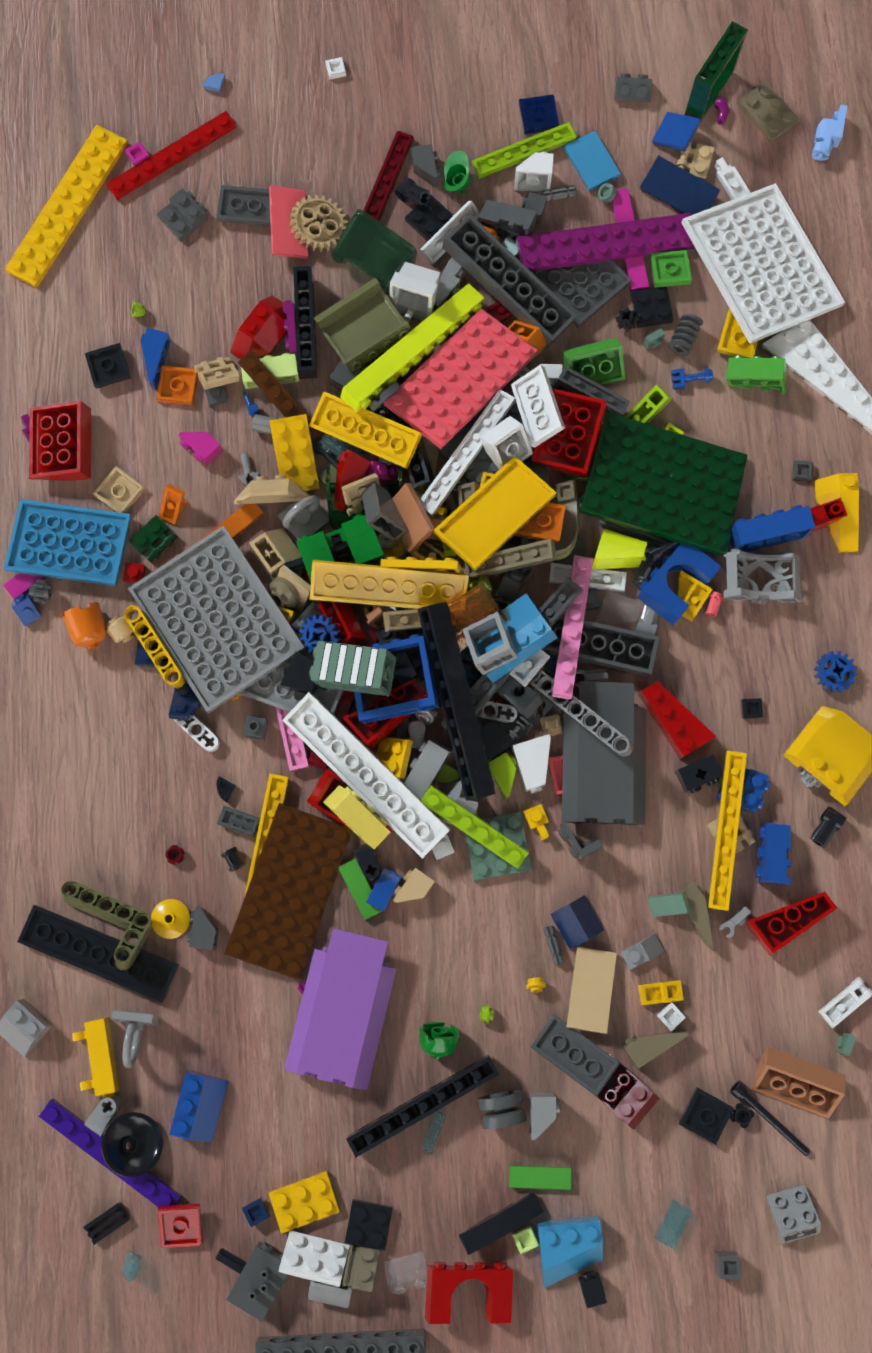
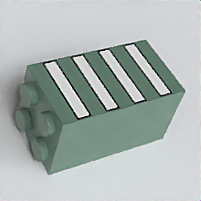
M325 641L317 642V646L313 650L314 664L309 672L313 682L322 688L390 696L397 658L387 649Z

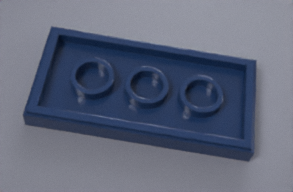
M659 155L640 186V190L683 214L691 213V215L710 209L721 191Z

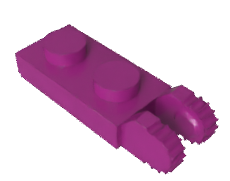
M287 300L283 303V312L287 315V319L284 320L285 331H288V338L285 339L286 350H289V353L296 354L295 304Z

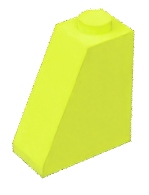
M604 529L592 569L638 568L641 561H646L645 549L647 542Z

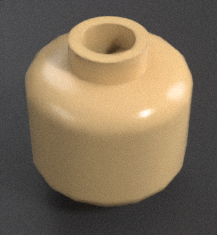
M117 615L107 623L106 631L115 643L123 641L125 644L133 638V630L124 616L120 617Z

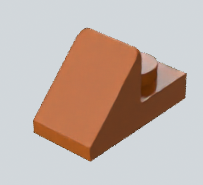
M171 484L165 487L159 514L160 519L173 525L178 523L188 504V500L184 499L186 491Z

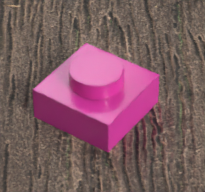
M140 141L124 150L134 166L150 157Z

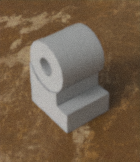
M413 721L408 727L410 735L408 740L413 741L411 750L419 751L425 739V726L420 721Z

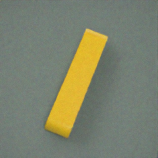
M135 605L127 607L124 612L126 621L165 682L173 688L182 687L185 683V677L143 611ZM138 612V617L132 620V615ZM144 628H149L147 634L141 635ZM158 643V648L151 651L152 645ZM163 659H168L166 666H161ZM174 674H178L177 681L171 682V677Z

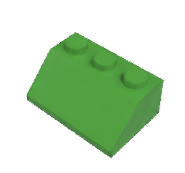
M616 338L562 351L564 366L601 386L626 379L622 345Z

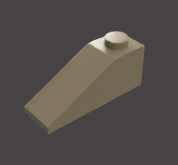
M693 882L679 891L685 892L691 910L684 915L704 944L711 946L713 940L707 902L704 897L705 892L699 884L696 885Z
M685 1031L638 1035L637 1037L632 1035L625 1040L626 1044L622 1047L634 1066L639 1069L689 1035Z

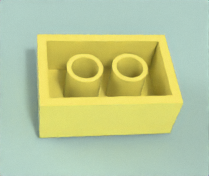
M339 785L323 803L362 841L375 850L390 833L386 828L388 824L381 817H378L374 813L375 811L368 804H365L355 791H352L349 787L343 788Z

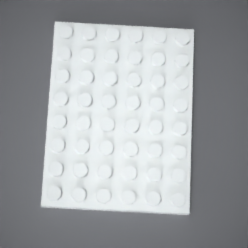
M776 183L683 218L681 223L750 344L842 307L845 304L843 297Z

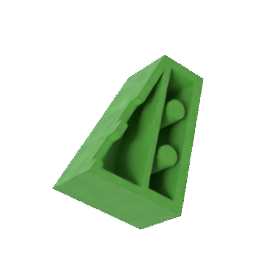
M735 356L734 358H728L727 384L728 386L752 389V386L761 387L765 392H769V389L780 390V394L786 395L788 381L786 360L779 356L772 358H763L761 356H754L753 358Z

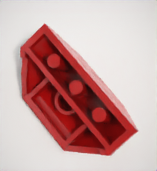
M273 295L259 301L239 327L230 353L239 359H242L251 350L258 358L270 355L287 333L284 328V320L287 319V315L283 312L284 302Z

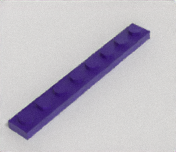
M51 1099L39 1117L114 1173L103 1159L101 1151L102 1137L86 1127L83 1120L55 1099ZM150 1171L136 1177H124L114 1173L157 1207L175 1205L182 1196Z

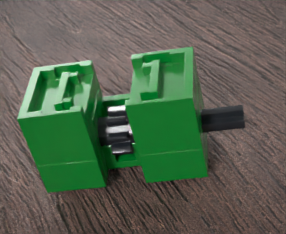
M359 514L352 520L342 523V528L325 535L321 531L311 536H302L300 540L296 541L301 558L288 562L285 566L293 572L306 568L311 581L313 560L341 562L353 557L356 564L380 566L381 559H385L374 528L367 524L366 515Z

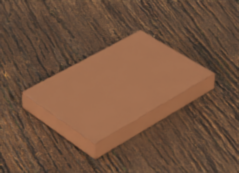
M405 483L392 499L408 528V531L401 536V539L407 551L414 553L435 528L411 483Z

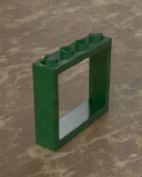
M733 21L730 23L695 77L685 116L700 118V122L703 120L736 68L748 29Z

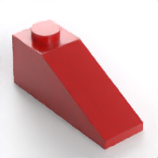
M348 449L341 453L336 473L334 508L342 512L346 507L342 486L362 479L371 463Z

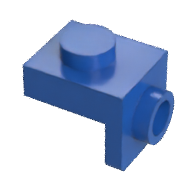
M21 594L13 600L12 608L24 626L41 617L29 594L25 596Z

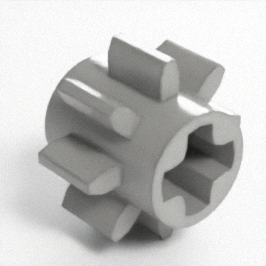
M802 769L800 773L802 775L801 781L805 786L812 788L815 785L819 788L822 785L807 770Z

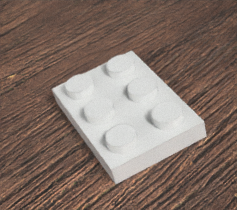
M290 1230L279 1272L340 1287L350 1245Z

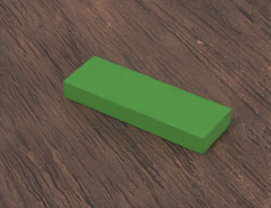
M356 858L340 866L338 869L364 920L382 912V910L366 903L372 889Z
M510 1165L509 1188L571 1190V1167Z

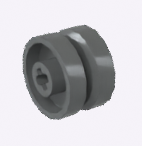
M521 1090L499 1091L478 1098L479 1109L489 1112L481 1117L483 1129L503 1128L527 1121L525 1109L515 1107L523 1102Z

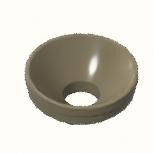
M276 577L269 584V594L277 606L292 609L299 604V593L291 582L285 578Z

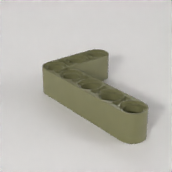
M75 881L65 882L61 887L64 903L126 929L114 952V959L118 969H129L151 932L152 922L150 914ZM69 891H75L73 895L66 894ZM88 898L93 899L90 903L84 902ZM105 906L112 907L110 910L107 911L102 910V908ZM125 913L129 915L127 918L120 917ZM141 921L147 922L145 926L138 925ZM131 938L138 939L136 943L128 942ZM123 955L129 957L125 961L119 960V957Z

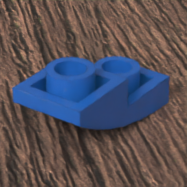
M384 867L366 903L385 911L402 876Z

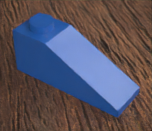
M146 328L145 334L141 336V345L148 381L152 389L156 390L160 379L161 367L165 363L171 338L167 332Z

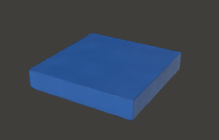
M667 112L652 140L653 145L685 152L701 123L700 118Z

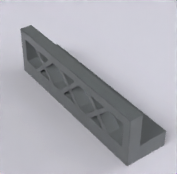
M566 366L553 388L562 390L558 388L560 385L566 388V392L606 400V411L620 416L624 415L630 403L629 400Z

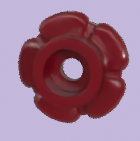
M177 845L171 846L165 853V857L170 864H180L184 860L183 855H185L183 848H179Z

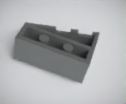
M486 200L478 216V222L483 226L494 229L498 236L505 239L508 236L516 241L518 236L533 235L537 211Z

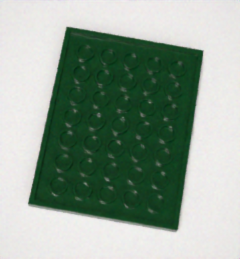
M606 411L580 513L724 556V554H727L748 455Z

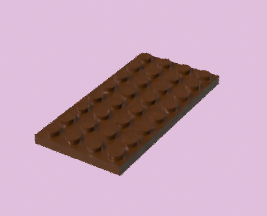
M279 803L224 955L300 980L352 830L346 826Z

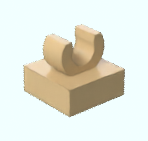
M559 714L539 719L543 736L548 734L554 736L563 733Z

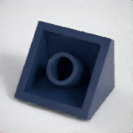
M585 895L550 914L569 949L590 940L604 931Z

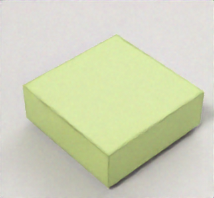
M531 1225L512 1233L520 1254L539 1246Z

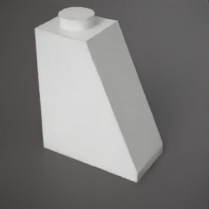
M550 734L512 745V751L525 791H530L531 794L542 791L541 787H544L546 784Z

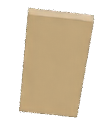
M577 946L567 1028L607 1034L617 953Z

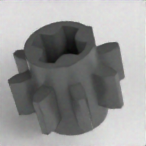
M36 580V584L30 585L29 597L34 598L33 601L35 603L45 604V599L50 600L52 587L47 585L48 582L45 580Z

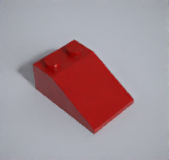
M327 768L306 802L347 826L323 803L339 785L343 788L349 787L336 773Z

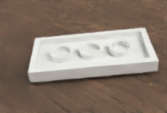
M539 365L511 384L525 431L532 447L535 448L565 429L544 366Z

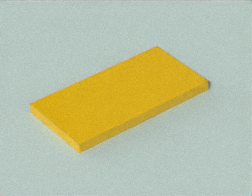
M514 456L434 529V534L476 571L556 496L557 492Z

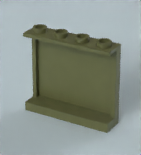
M376 278L314 317L319 329L350 373L358 370L368 361L375 359L385 350L390 349L412 331L408 321H405Z

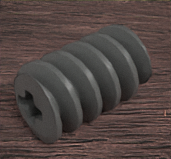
M692 314L682 315L669 342L670 350L679 356H688L690 354L688 351L692 349V344L695 343L694 338H697V332L700 331L703 320Z

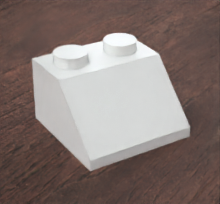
M535 152L517 166L514 190L531 192L550 190L554 154Z
M511 416L480 436L486 453L499 470L514 456L522 462L533 454L523 425Z

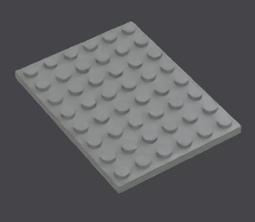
M224 525L128 588L208 714L293 658L295 651L300 653L306 649Z

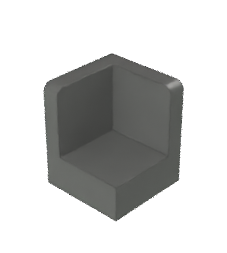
M714 1251L716 1275L720 1279H741L740 1256L735 1251Z

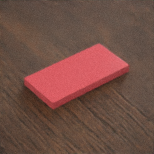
M270 185L272 255L308 258L306 243L299 244L301 239L294 238L296 233H291L292 226H289L292 208L295 207L297 201L301 202L302 197L306 199L305 190Z

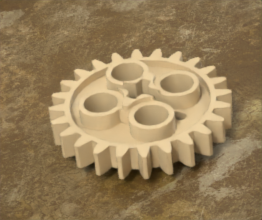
M315 194L314 199L310 195H308L307 200L302 197L301 202L297 201L295 207L292 208L289 217L291 219L289 226H292L291 233H296L295 239H301L299 244L306 243V249L309 246H312L313 251H315L316 247L319 248L320 252H322L324 247L327 251L330 250V247L335 249L337 244L340 245L342 239L344 240L345 233L348 230L346 227L348 221L345 220L346 214H341L343 208L337 209L338 203L332 204L331 198L326 201L324 195L321 199L318 198L317 194Z

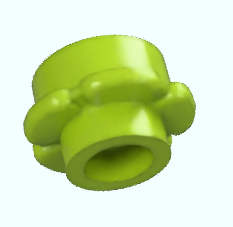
M489 1004L480 1008V1022H486V1025H488L489 1021H493L494 1009L490 1008Z

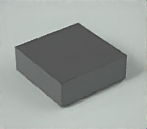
M794 461L792 480L811 482L813 479V462Z

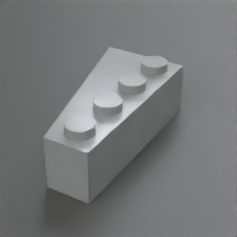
M432 738L428 742L424 741L419 750L422 752L418 759L414 758L409 767L412 769L410 774L401 780L420 800L431 784L433 785L435 782V776L443 768L447 756L453 752V748L436 738Z

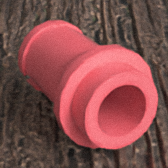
M712 591V594L709 595L710 600L705 614L717 617L721 601H724L722 593Z

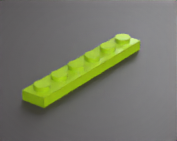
M567 122L472 160L471 164L478 179L521 163L535 152H548L576 140L577 136L570 122Z
M432 784L420 800L429 809L517 869L529 854L528 850Z

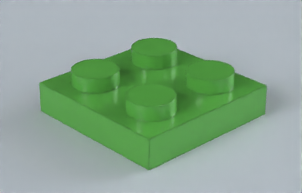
M687 250L651 253L650 261L655 287L691 285L692 277Z

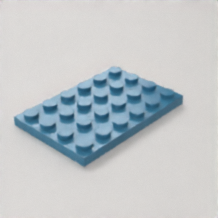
M20 499L3 569L6 572L117 587L132 516L127 513Z

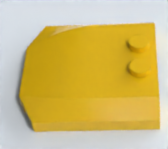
M822 706L783 756L797 768L802 766L831 790L829 794L843 806H846L872 773V734L845 712Z

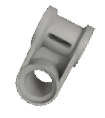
M117 1095L102 1099L84 1125L102 1137L106 1128L120 1110L121 1099ZM108 1102H111V1103H112V1104H111V1108H112V1109H109V1108H108V1107H109Z

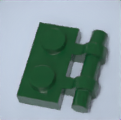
M155 515L129 539V542L142 555L149 550L150 553L145 558L151 563L155 558L158 559L161 556L160 553L167 547H171L174 544L173 541L178 536L172 532L167 537L165 534L170 530L169 527ZM161 539L162 542L154 548L153 545Z

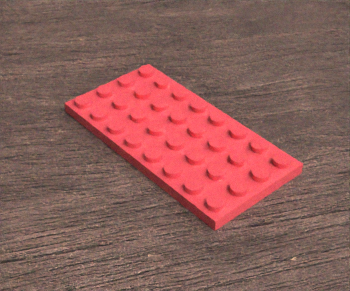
M480 309L401 384V389L385 401L384 406L442 449L495 396L499 389L502 390L537 355L538 350L520 339L518 335L483 309Z

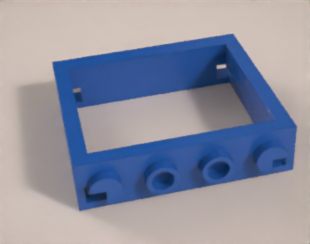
M415 634L411 635L409 639H393L391 643H376L372 647L387 649L389 652L419 646L428 698L366 711L363 693L354 692L360 722L363 724L440 708L434 673L424 636Z

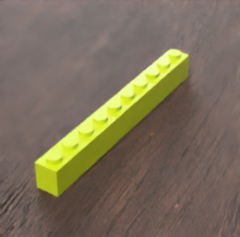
M468 283L345 385L340 398L355 412L362 408L366 409L372 399L378 398L385 388L397 381L398 377L405 376L411 366L418 365L424 355L428 356L431 354L437 344L441 345L449 334L453 335L461 324L464 325L473 314L482 309L484 297Z

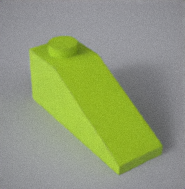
M656 384L625 417L647 424L674 398L661 385Z

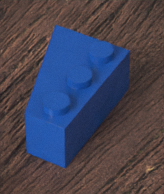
M774 823L762 824V827L759 829L761 847H758L757 858H760L759 866L756 867L758 883L780 886L791 884V878H787V867H791V860H788V850L791 849V826Z

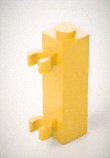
M109 1017L84 1022L85 1031L72 1033L73 1041L87 1040L92 1079L80 1082V1089L82 1091L94 1088L95 1096L102 1095V1099L113 1097L114 1092L119 1091L120 1087Z

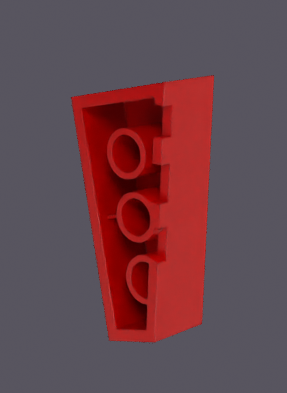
M411 679L391 690L390 696H380L372 703L366 705L365 708L366 711L428 697L425 691ZM357 711L350 715L347 714L342 718L372 750L411 714L365 724L359 721Z
M658 681L638 694L680 760L717 737Z
M822 892L748 920L745 924L768 955L771 956L836 910L837 906L826 892Z

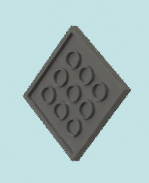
M613 260L532 272L577 315L573 321L577 328L624 290L632 281Z

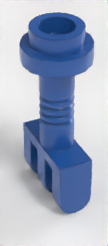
M704 368V372L687 375L684 374V369L672 370L671 376H676L672 378V383H676L672 385L673 390L686 389V382L705 380V383H710L713 380L712 369Z

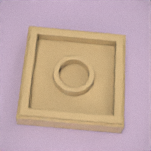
M115 466L92 495L114 512L126 513L146 489Z
M283 565L279 569L277 577L285 578L295 586L300 596V602L295 608L303 613L310 599L311 585Z

